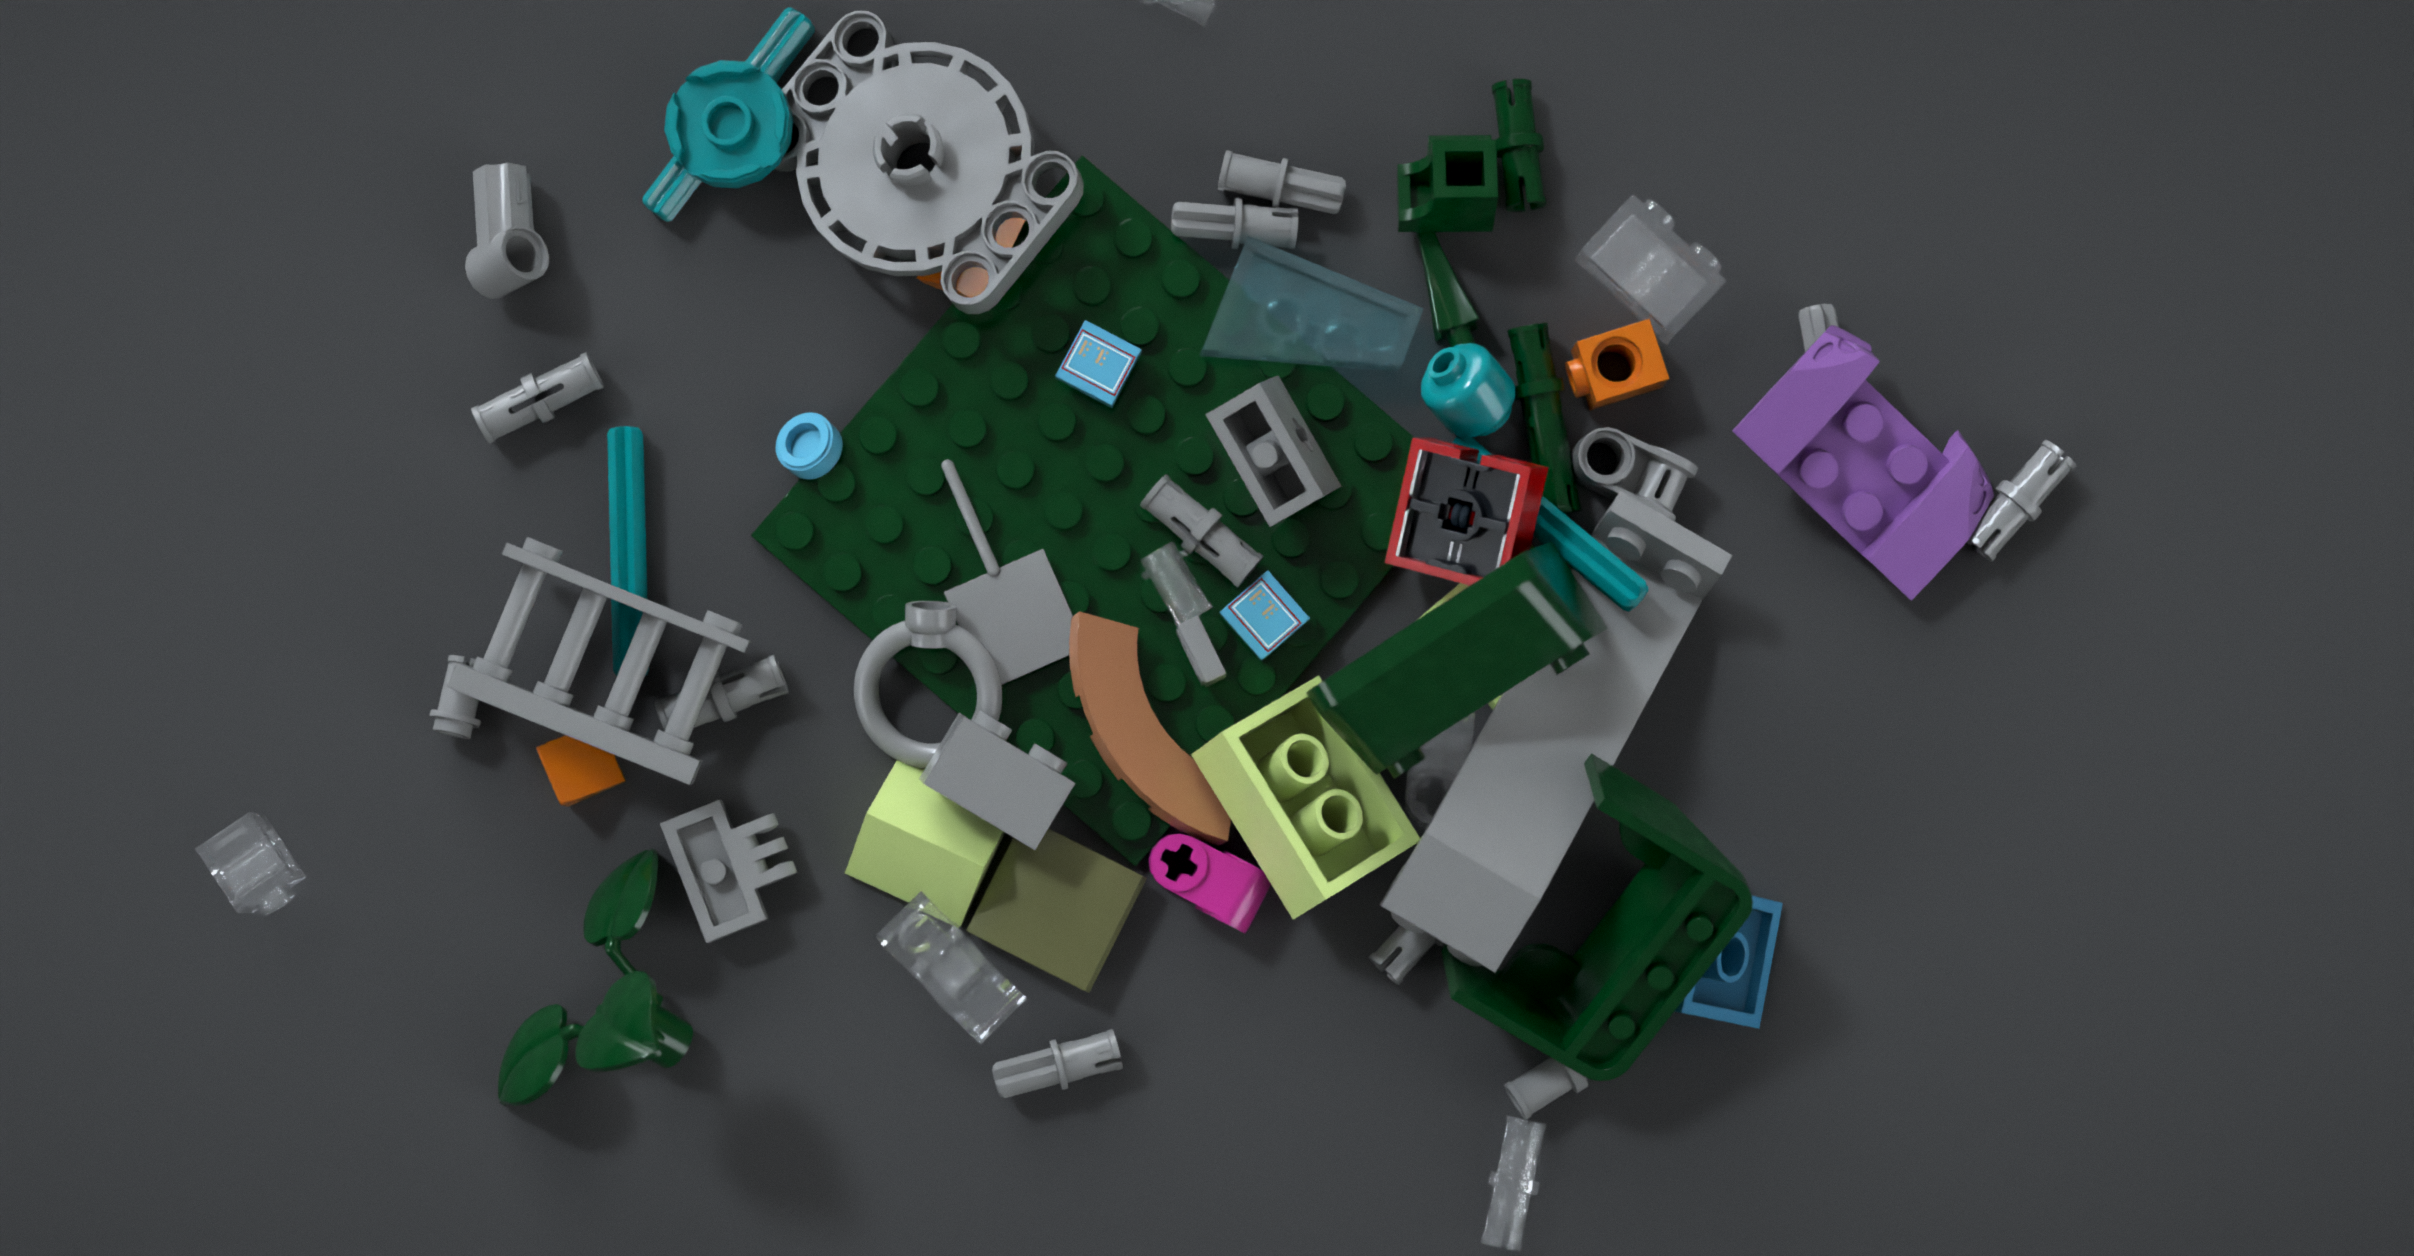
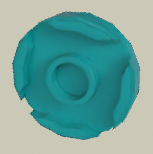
M720 60L694 70L685 78L686 82L679 88L677 94L673 93L666 107L664 131L671 153L691 177L712 187L740 188L761 181L780 165L791 144L793 116L786 95L768 74L747 62Z

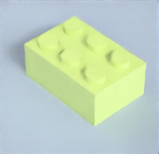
M1319 675L1222 731L1191 754L1293 920L1420 841L1419 835L1381 774L1376 775L1320 716L1306 692L1322 682Z

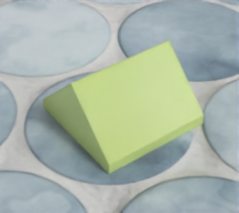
M897 760L865 815L845 874L961 927L1005 832L923 784L919 778L925 769L913 767Z

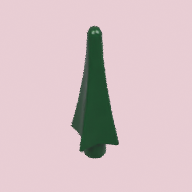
M1416 232L1429 296L1435 342L1447 338L1449 347L1458 344L1475 343L1471 331L1478 329L1475 322L1479 317L1460 285L1435 232Z

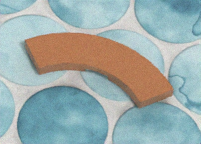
M1079 611L1071 617L1069 637L1072 683L1075 697L1080 696L1084 713L1093 732L1090 738L1103 761L1118 781L1123 779L1142 800L1150 805L1148 810L1169 825L1192 837L1218 846L1228 842L1231 824L1229 815L1195 760L1183 751L1168 735L1149 704L1139 672L1137 656L1138 628Z

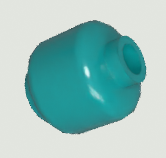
M1475 343L1458 344L1442 349L1432 357L1421 381V397L1428 409L1450 433L1461 438L1487 436L1501 428L1508 420L1515 399V384L1505 369L1485 347Z

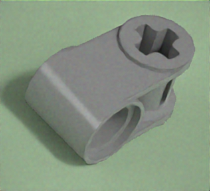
M1610 427L1595 429L1580 439L1571 450L1574 478L1582 486L1612 500L1615 499L1621 490L1674 522L1676 516L1672 511L1687 478H1695L1698 472V467L1689 460L1666 449L1649 445L1618 429ZM1602 443L1612 448L1617 459L1616 469L1612 475H1601L1591 469L1587 460V452L1591 444ZM1663 475H1664V479H1663V481H1662V483H1661V486H1660V488H1659V490H1658V492H1657V494H1656V496H1655V493H1656V491H1657V488H1658V486H1659V484H1660V482H1661V480H1662V477H1663Z

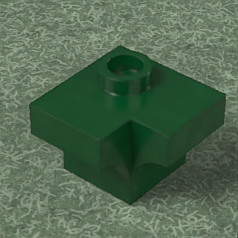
M1491 135L1428 136L1426 157L1415 162L1397 165L1398 232H1493L1498 202L1496 140H1492Z

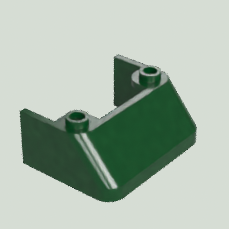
M1549 542L1527 550L1504 563L1310 689L1306 694L1320 716L1376 775L1388 769L1395 779L1427 758L1420 748L1421 746L1548 665L1558 675L1590 655L1583 643L1606 630L1607 626L1553 542Z
M1591 753L1584 762L1596 807L1620 822L1619 833L1625 849L1631 855L1643 861L1645 865L1573 957L1552 945L1542 943L1531 944L1518 950L1501 971L1497 969L1494 973L1482 965L1471 966L1458 960L1448 951L1447 944H1445L1441 951L1450 998L1580 1075L1595 1081H1608L1624 1074L1635 1062L1748 919L1752 911L1753 899L1744 875L1674 803Z

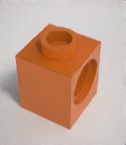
M1650 318L1577 341L1571 349L1573 360L1565 362L1567 376L1575 397L1585 396L1590 410L1660 389L1670 379ZM1605 352H1616L1624 356L1630 367L1628 379L1621 382H1612L1605 379L1598 370V356Z

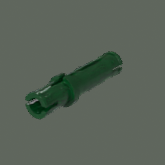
M1536 323L1512 328L1507 333L1513 352L1518 386H1515V400H1521L1532 463L1549 467L1542 496L1564 514L1581 511L1582 507L1575 484L1568 435L1562 413L1560 393L1564 392L1565 388L1563 378H1557L1550 347L1548 323Z

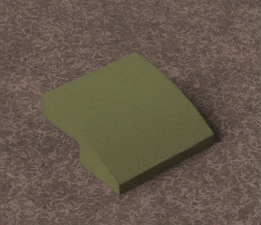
M1049 828L1035 850L1013 838L966 931L1090 993L1147 878Z

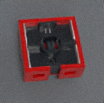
M1412 438L1385 563L1465 585H1472L1504 563L1530 550L1549 467L1502 455H1482L1481 461L1477 460L1478 449L1435 438Z

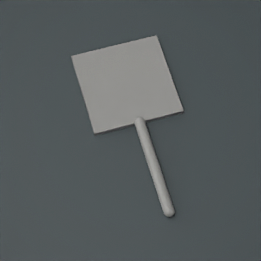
M949 459L944 460L941 464L942 470L988 572L944 592L948 603L957 606L956 621L958 626L970 632L988 650L998 669L1001 685L1070 656L1069 637L1071 617L1073 615L1044 549L999 568L954 463Z

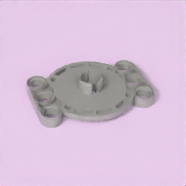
M854 11L842 17L782 89L787 97L793 116V126L798 128L799 140L790 152L785 153L780 165L775 170L786 172L796 170L802 203L818 232L841 255L868 270L893 276H927L942 271L941 285L943 292L958 310L967 314H981L989 311L1001 300L1077 206L1083 195L1084 183L1082 176L1074 162L1067 155L1059 151H1045L1034 155L1035 142L1028 113L1010 82L989 62L963 48L936 42L902 43L894 46L892 35L877 15L869 11ZM861 29L877 31L879 35L878 44L869 55L854 57L848 54V41L856 31ZM914 57H940L949 59L951 62L948 67L933 63H916ZM899 60V66L892 67V62ZM968 66L988 76L997 86L987 92L975 79L967 76ZM822 77L837 79L839 89L835 99L822 106L809 103L807 98L808 90L812 83ZM1008 101H1010L1016 112L1020 133L1012 134L1011 128L1002 113ZM917 143L930 144L928 155L935 163L930 173L920 164L910 169H897V161L905 149ZM1021 155V160L1016 161V158ZM818 162V165L810 166V164ZM1060 168L1067 171L1069 174V185L1060 196L1044 198L1037 194V180L1046 170ZM811 184L821 186L823 196L831 209L823 217L815 205ZM1010 218L1026 220L1029 224V233L1024 242L1013 248H1005L997 244L996 233L999 226L1005 220ZM847 230L859 243L865 245L862 253L843 243L834 232ZM890 256L902 260H916V262H891L883 260V258ZM971 267H981L987 270L989 275L988 285L980 295L969 298L957 294L956 282L963 271Z

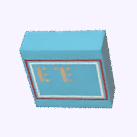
M1085 320L1055 377L1066 385L1113 408L1142 353V349Z
M1268 570L1219 612L1222 618L1261 662L1310 619Z

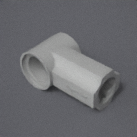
M509 162L497 165H483L473 171L477 247L471 249L467 255L465 270L472 287L482 296L490 299H500L544 275L549 264L547 246L542 237L534 231L530 174L526 172V166Z

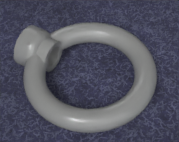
M913 601L906 603L905 621L885 629L869 644L859 661L855 674V707L866 733L887 755L913 767L926 768L940 743H922L906 737L890 723L883 711L879 696L881 674L888 661L903 648L912 645L919 648H947L951 650L968 666L975 681L977 704L971 720H974L979 710L997 721L1001 713L1002 685L996 664L988 650L975 636L956 625L957 606L948 602Z

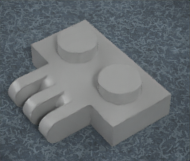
M717 800L660 823L706 943H711L768 920V915L757 889L798 873L793 861L779 863L771 869L768 868L765 861L766 858L788 849L784 837L759 845L756 838L757 834L769 832L779 825L775 813L733 828L723 800Z

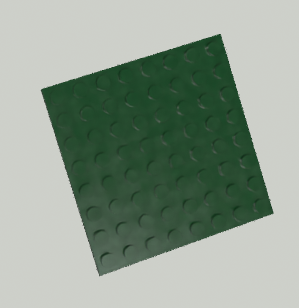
M1082 155L1075 163L1084 183L1083 195L1079 203L1001 300L989 311L981 314H967L958 310L952 304L840 432L843 447L836 465L819 478L809 480L800 478L751 536L869 638L874 640L885 629L905 621L906 603L913 601L948 602L944 594L945 591L988 573L942 470V462L949 459L955 465L999 568L1044 549L1073 616L1080 611L1138 628L1137 656L1139 672L1149 704L1168 735L1183 751L1191 756V754L1222 731L1281 698L1392 569L1394 565L1385 563L1411 442L1412 438L1415 437L1181 238L1174 235L1168 227ZM1068 173L1064 175L1045 198L1060 196L1069 185ZM1026 220L1013 247L1019 246L1028 236L1029 224ZM1085 320L1142 349V353L1113 408L1066 385L1055 377ZM1279 375L1340 482L1341 487L1269 527L1206 414L1258 383ZM1165 474L1209 511L1215 508L1223 515L1220 521L1256 552L1264 556L1253 572L1238 588L1196 551L1190 555L1181 547L1183 540L1159 519L1140 506L1145 496ZM1268 570L1310 619L1261 662L1222 618L1219 612ZM1197 615L1226 672V678L1208 687H1205V685L1201 686L1176 635V629H1178L1179 624ZM910 645L893 656L898 663L955 712L972 719L977 704L976 685L971 671L958 655L947 648L930 649ZM1070 656L1002 685V708L998 721L1012 729L1006 741L1027 754L1035 743L1067 762L1068 764L1063 770L1062 775L1072 780L1075 785L1063 805L1134 866H1137L1171 825L1149 811L1150 805L1142 800L1123 779L1118 781L1100 756L1090 738L1093 732L1084 713L1080 696L1075 697L1070 670Z

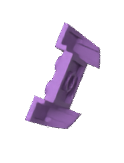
M1831 325L1739 422L1732 432L1854 549L1873 564L1912 601L1970 539L1994 496L1993 488L1984 468L1959 430L1949 438L1943 453H1941L1866 381V378L1880 362L1872 353L1871 345L1853 334Z

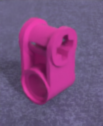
M1180 833L1170 834L1158 840L1151 849L1149 856V869L1156 882L1165 889L1196 904L1195 908L1244 934L1248 931L1271 886L1262 869L1225 850L1222 853L1194 837ZM1184 844L1191 849L1188 859L1196 864L1195 869L1190 876L1180 873L1175 881L1170 880L1165 876L1168 871V865L1160 860L1162 853L1166 849L1176 852Z

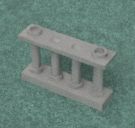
M529 537L526 538L522 548L506 543L502 555L522 562V567L484 658L477 656L473 667L456 663L447 688L688 785L693 784L703 760L690 755L694 743L689 742V738L727 646L746 654L749 650L751 641L739 637L743 624L707 610L702 622L559 564L563 551ZM547 573L581 586L583 589L544 683L537 681L532 692L509 682L513 670L509 669L508 666ZM608 597L638 609L643 614L604 707L598 705L594 716L570 707L574 695L568 693ZM670 622L702 635L703 639L665 731L658 729L654 740L630 731L634 719L628 716L666 624Z

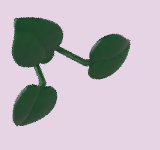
M651 848L650 850L642 851L613 870L595 890L585 912L583 923L585 940L595 947L605 944L607 955L625 976L610 987L602 1004L597 1006L596 1014L584 1026L578 1024L566 1026L567 1010L558 1004L548 1005L539 1009L522 1023L510 1040L501 1063L498 1081V1097L501 1105L523 1106L546 1093L556 1082L565 1065L568 1055V1041L578 1038L576 1044L577 1063L591 1072L623 1069L648 1060L662 1068H670L677 1064L687 1052L693 1037L691 1024L661 1007L663 996L657 993L653 978L643 971H637L621 951V940L633 937L642 927L650 911L656 888L658 852L655 849Z

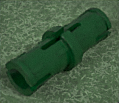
M1512 79L1515 104L1512 106L1511 90L1507 88V81L1504 80L1493 84L1491 90L1494 95L1499 138L1495 139L1497 157L1502 158L1506 194L1505 208L1510 212H1525L1522 189L1525 185L1527 203H1530L1531 211L1546 206L1538 154L1544 150L1543 136L1540 133H1536L1531 93L1532 81L1528 79Z

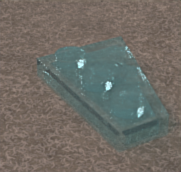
M1248 236L1199 356L1398 371L1404 362L1424 308Z

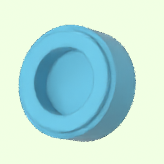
M809 412L793 417L782 427L776 440L775 450L780 463L794 476L809 480L825 475L836 465L842 453L843 442L840 432L824 416Z

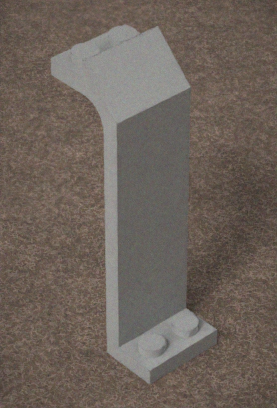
M1621 490L1596 525L1591 536L1642 577L1648 586V593L1632 611H1624L1572 568V574L1607 626V629L1584 642L1583 644L1590 655L1565 671L1556 675L1552 667L1548 665L1501 695L1423 836L1405 865L1390 884L1379 904L1390 911L1394 921L1403 928L1414 933L1421 934L1426 932L1447 944L1448 951L1458 960L1471 966L1482 965L1494 973L1541 900L1594 802L1584 762L1592 753L1610 765H1614L1699 605L1721 577L1732 557L1730 553Z

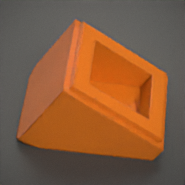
M567 735L536 747L561 806L569 807L626 782L614 754Z

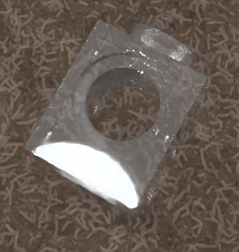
M249 812L195 848L237 913H254L259 910L264 917L275 912L296 896L291 887L306 878L265 814Z

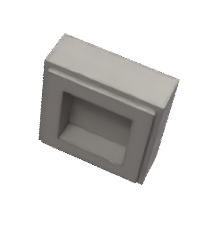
M1197 615L1179 624L1178 629H1176V635L1201 686L1205 685V687H1208L1226 678L1225 669L1199 616Z

